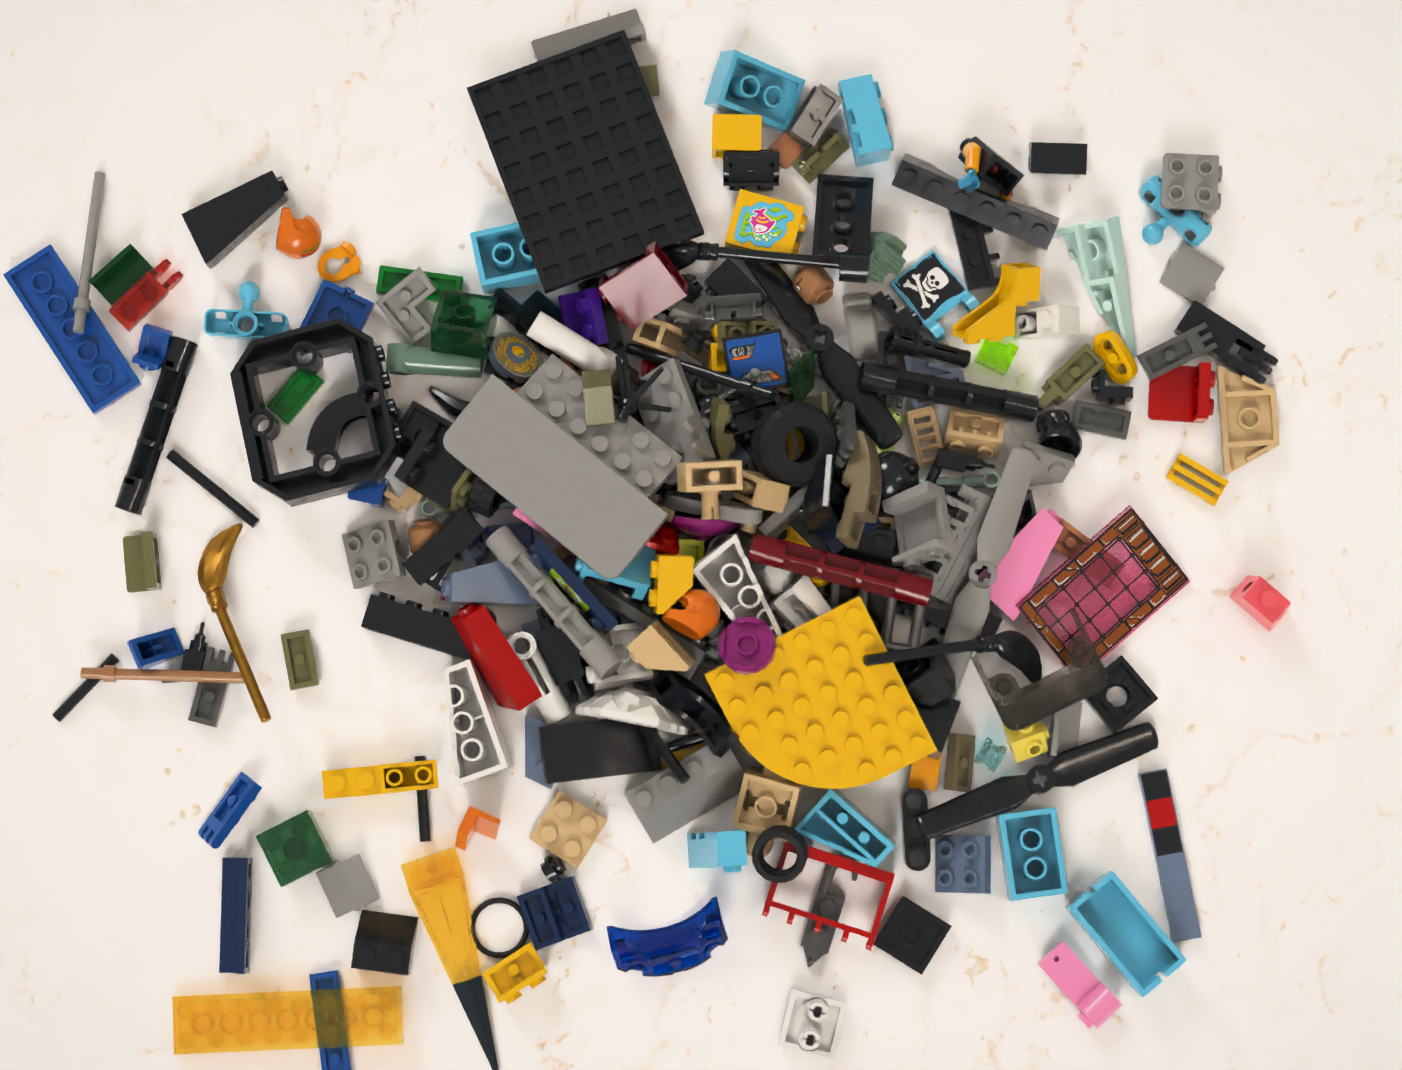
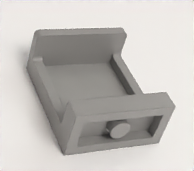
M925 481L882 501L883 511L894 516L899 555L892 557V564L902 567L904 570L912 571L919 569L926 562L942 559L945 554L954 551L943 487Z

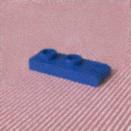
M241 771L201 826L198 835L213 849L219 848L263 787Z

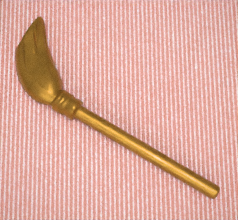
M238 523L221 531L208 542L200 558L197 575L200 588L206 595L205 597L208 605H210L211 612L217 615L258 717L262 723H266L271 720V715L226 610L228 603L222 589L232 549L243 527V524Z

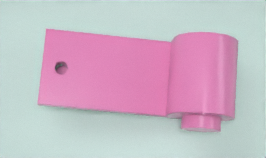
M1063 940L1037 963L1081 1012L1077 1016L1088 1028L1093 1025L1098 1029L1122 1006L1113 993L1093 975Z

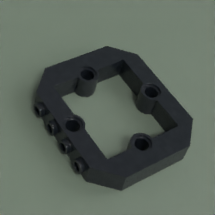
M340 318L251 340L231 371L230 377L252 481L258 487L289 506L294 507L381 484L400 454L399 442L403 441L400 425H395L393 416L398 414L394 398H389L388 388L392 387L390 376L387 371H383L382 362L386 361L382 345H378L371 336ZM352 351L359 381L356 398L358 403L365 409L373 451L342 458L335 450L330 448L322 449L314 456L313 466L279 474L272 441L279 436L281 425L265 409L259 375L295 366L302 374L314 375L322 369L324 364L323 358ZM307 353H312L310 362L302 364V357ZM371 393H379L376 402L367 403V398ZM264 420H269L268 428L264 431H258L259 424ZM327 461H336L335 467L332 470L324 471V465Z

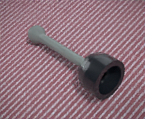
M752 368L749 375L745 378L751 380L758 379L761 372L758 368ZM729 388L720 396L708 394L698 400V403L704 413L710 417L712 397L725 399L734 393L736 389Z

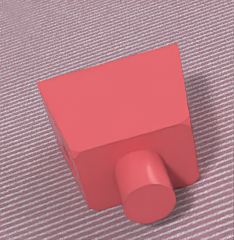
M1247 575L1229 596L1269 632L1289 611L1291 605L1287 598L1260 576Z

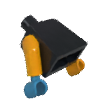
M977 136L972 139L967 138L963 140L959 147L961 153L958 159L965 164L964 170L967 175L958 179L959 188L966 187V193H970L980 186L978 178L980 177L999 191V197L1011 201L1010 197L1013 196V189L1024 177V174Z

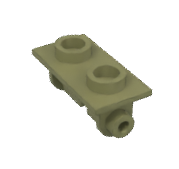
M830 127L813 147L807 148L791 165L811 184L818 177V174H822L850 146L844 141L845 136L839 130L835 131Z

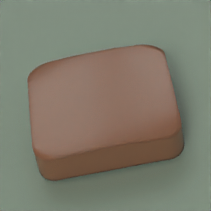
M783 133L768 148L779 149V165L784 169H788L791 163L804 151L803 147L786 133Z

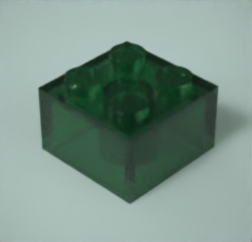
M442 289L430 326L431 351L486 359L497 325L498 297Z
M306 810L256 836L281 888L287 887L336 861L311 810Z

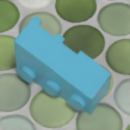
M872 74L839 81L837 88L839 96L844 99L841 105L856 167L888 161L891 151H894L891 135L888 134L886 127V112L884 108H881L878 99L881 98L878 81H873Z
M829 789L794 828L800 834L816 840L820 844L839 850L843 854L873 867H877L896 845V841L838 789Z
M745 830L687 834L689 868L723 867V872L727 873L742 872L741 866H747Z

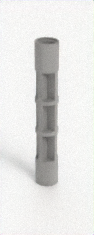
M502 526L493 532L485 542L486 546L507 570H511L529 591V596L532 599H536L555 621L554 625L558 629H562L580 650L582 658L600 679L605 680L613 675L624 663L622 658L602 635H598L579 613L578 607L573 606L556 587L553 578L547 576L542 569L538 568L531 561L528 549L508 526Z

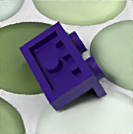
M598 287L558 296L564 326L597 346L609 343Z

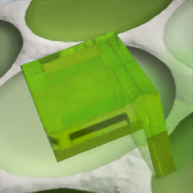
M985 339L974 362L1005 376L1019 346L1010 342L1006 346L1000 342Z

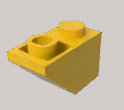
M655 554V561H650V578H654V590H649L648 603L649 607H653L654 613L663 614L693 586V556Z

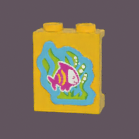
M740 189L726 236L725 247L798 254L801 243L796 242L798 231L804 232L808 216L803 215L805 207Z

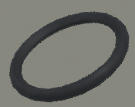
M503 897L492 898L481 903L474 910L469 924L470 937L475 947L481 953L493 958L508 957L524 946L529 935L520 905L511 899ZM503 903L513 907L518 911L523 921L524 930L519 943L514 948L505 952H494L486 949L481 945L475 933L478 915L484 908L492 904Z

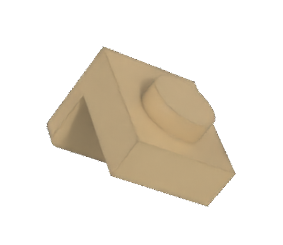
M407 486L400 498L388 490H385L383 493L388 498L386 504L398 512L402 508L409 512L415 502L419 504L425 497Z

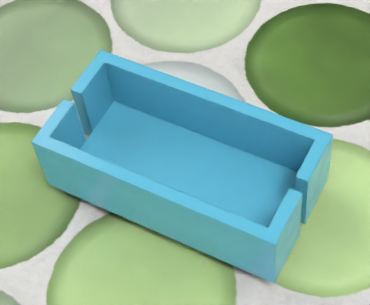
M1108 870L1089 886L1092 891L1091 893L1083 891L1068 903L1065 908L1136 994L1140 997H1145L1163 981L1160 976L1156 975L1158 972L1162 976L1168 977L1184 964L1187 959L1113 871Z

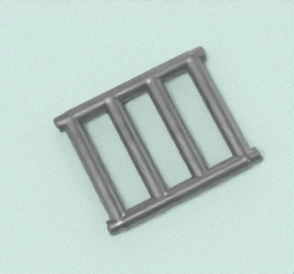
M888 567V568H891V569H895V570L907 572V573H910V574H914V575H918V576H922V577H926V578H930V579H933V580H934V575H932V574H926V573L917 572V571H907V570H904V569ZM832 582L830 583L827 602L831 609L839 606L842 586ZM858 590L857 596H860L867 610L870 592ZM886 597L880 637L887 651L919 647L925 607L914 604L908 644L891 642L897 600Z

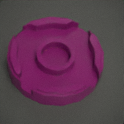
M750 616L733 620L727 628L723 629L718 641L719 654L726 666L736 673L745 675L758 673L765 669L774 659L777 649L776 637L771 628L761 619Z

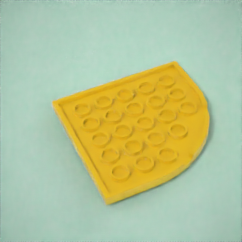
M860 596L776 637L777 649L774 659L765 669L758 673L748 675L736 673L727 667L725 663L704 673L731 728L739 735L738 739L746 750L769 770L795 783L824 789L857 787L884 778L938 751L894 663L873 666L864 665V655L888 651Z

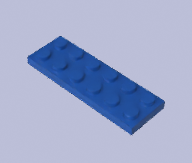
M51 244L3 274L94 415L142 385L92 306H90V312L86 314L84 333L78 334L73 332L75 317L73 303L74 298L78 295L79 286Z

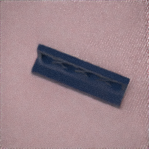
M223 858L219 973L247 974L250 970L253 858Z

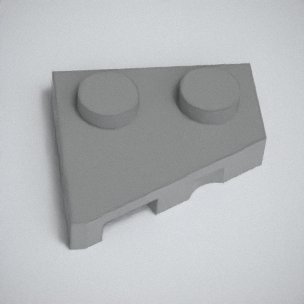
M1023 440L1020 448L1028 449L1037 456L1029 486L1063 483L1075 463L1074 455L1026 440Z

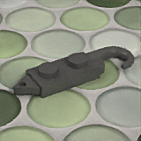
M827 864L810 913L838 922L844 905L845 894L842 889L832 884L838 867ZM851 872L852 881H856L858 874ZM808 919L800 946H803L808 967H811L824 954H828L836 927L822 923L820 932L817 934L813 932L816 921ZM813 957V962H809L808 958Z

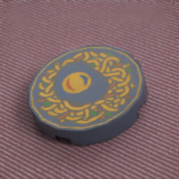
M511 332L501 333L490 343L488 358L493 368L506 379L510 377L515 379L513 382L526 383L542 366L541 356L529 340L521 335Z

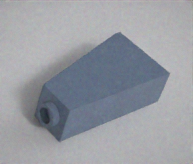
M500 561L446 575V580H442L441 594L442 597H445V604L473 603L478 605L542 607L536 599H532L529 596V591L511 570H507ZM542 567L541 569L543 570V572L547 576H550L549 573Z

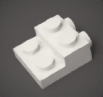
M637 623L616 625L606 635L602 631L598 632L593 628L598 635L603 636L624 661L622 666L605 680H601L590 666H586L588 684H594V690L623 687L624 683L653 678V670L636 664L629 655L630 651L626 648L644 631Z

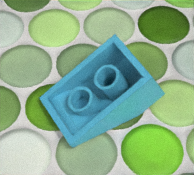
M721 51L704 104L726 114L761 115L763 126L785 132L794 118L806 80L739 51Z

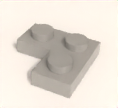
M419 266L375 303L408 344L413 345L433 329V326L416 305L433 293L437 287Z

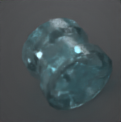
M987 737L981 745L974 762L987 765L988 770L994 773L1003 759L1007 747L1003 745L997 746L993 743L992 739Z

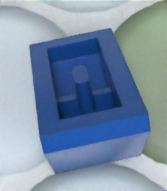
M175 627L127 641L136 666L139 669H149L184 654Z

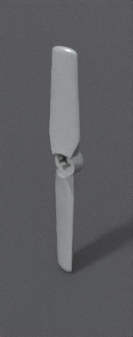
M1016 447L1011 450L977 537V559L968 568L969 581L955 598L942 644L972 640L977 635H980L990 611L989 586L995 582L997 578L996 567L1011 547L1036 464L1037 456L1028 449ZM983 565L987 566L986 571L990 573L989 578L984 577L982 581H978V575L974 574L975 570L981 569ZM973 651L945 655L956 678V692L949 699L955 698Z

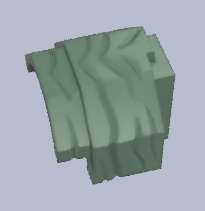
M882 231L870 232L868 279L883 283L884 277L888 273L897 276L901 268L904 267L903 264H905L906 260L902 257V254L907 245L897 236Z

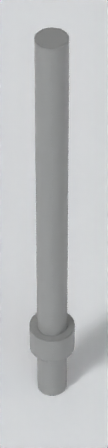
M101 171L94 172L78 295L74 298L73 311H75L73 332L78 334L84 333L86 314L90 312L91 300L89 299L91 283L89 280L92 277L106 175Z

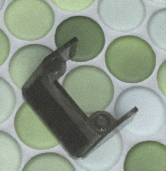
M1075 605L1070 607L1069 611L1081 634L1073 637L1067 644V655L1072 663L1020 688L1015 677L1009 673H999L990 678L978 653L971 656V660L1003 724L1008 729L1021 730L1100 692L1107 685V671Z

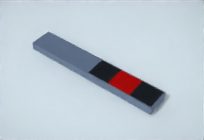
M1167 768L1140 773L1138 778L1172 943L1201 938Z

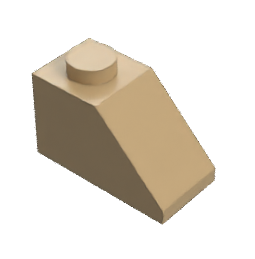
M657 619L626 647L630 651L631 659L636 664L643 665L646 669L687 671L696 662Z

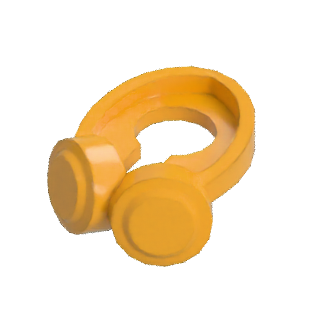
M342 241L339 247L326 251L319 258L317 264L318 273L323 279L333 283L344 281L352 275H358L361 269V260L357 256V250L351 243ZM347 257L350 259V262L343 265L340 272L336 274H330L326 270V263L332 258L341 260Z

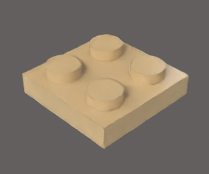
M559 790L529 839L578 869L608 820Z

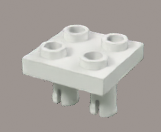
M791 989L778 1046L834 1060L848 1003Z

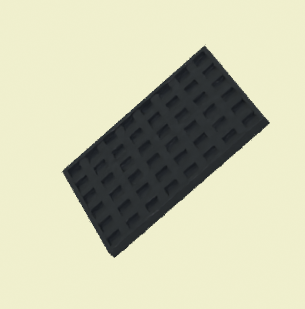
M625 30L467 87L471 102L545 294L643 258L646 253V247L655 241L664 250L704 235L698 214Z

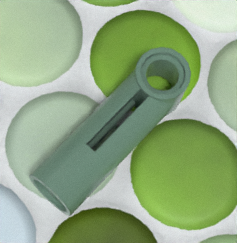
M403 343L387 344L385 372L387 371L388 374H423L481 378L483 350L416 347Z

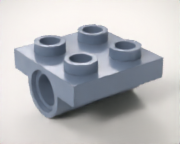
M937 836L935 848V892L991 893V836Z

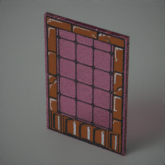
M1128 505L1015 606L1059 659L1062 666L1068 670L1076 681H1079L1190 582V579L1151 532L1145 521L1140 518L1131 505Z

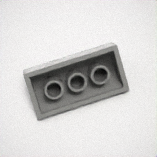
M706 745L679 761L690 776V779L684 784H681L670 768H667L624 794L653 844L740 793L744 772L731 749L720 758L714 755Z

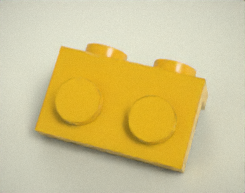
M529 942L483 972L482 975L496 995L499 1004L504 1000L507 1004H510L522 996L520 990L527 985H530L533 989L547 980L544 974L549 970L532 943Z

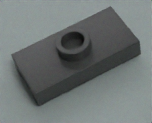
M1076 400L1071 422L1076 430L1126 440L1132 412Z

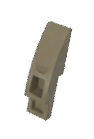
M860 430L856 434L857 445L852 450L847 466L842 473V483L850 491L845 497L843 514L836 527V537L847 548L858 549L865 523L876 524L882 490L881 465L875 443Z

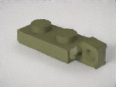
M1087 343L1045 381V384L1041 387L1045 393L1038 399V407L1041 411L1052 402L1057 406L1065 402L1106 364Z

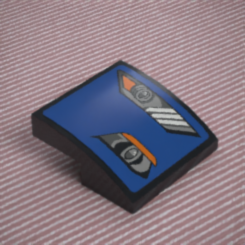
M777 328L752 334L746 333L721 338L727 375L743 379L749 375L752 368H758L761 372L760 377L752 379L757 382V385L769 389L790 385L781 329ZM736 390V391H735L734 393H732V394H740V393H739L738 390Z

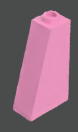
M1042 508L1013 538L1009 551L996 567L997 578L989 586L990 600L1012 621L1018 617L1021 611L1019 606L1026 601L1063 529L1059 524L1063 519L1051 508L1047 512ZM986 568L978 575V581H982L984 577L989 578L990 573L986 571Z

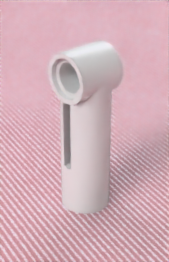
M540 311L526 334L584 371L610 369L611 380L617 372L616 353L605 347H598Z
M517 631L509 635L507 638L508 643L542 694V697L537 699L535 703L546 724H552L569 715L572 710L559 686H556L554 679L551 677L548 665L534 637L523 631ZM523 637L528 642V649L524 653L518 654L514 650V642L518 638ZM530 658L547 692H543L526 659Z

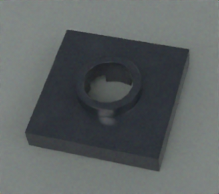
M1122 655L1077 691L1113 734H1116L1158 700L1155 693ZM1112 687L1124 689L1127 694L1125 704L1118 707L1113 706L1106 697L1107 691Z

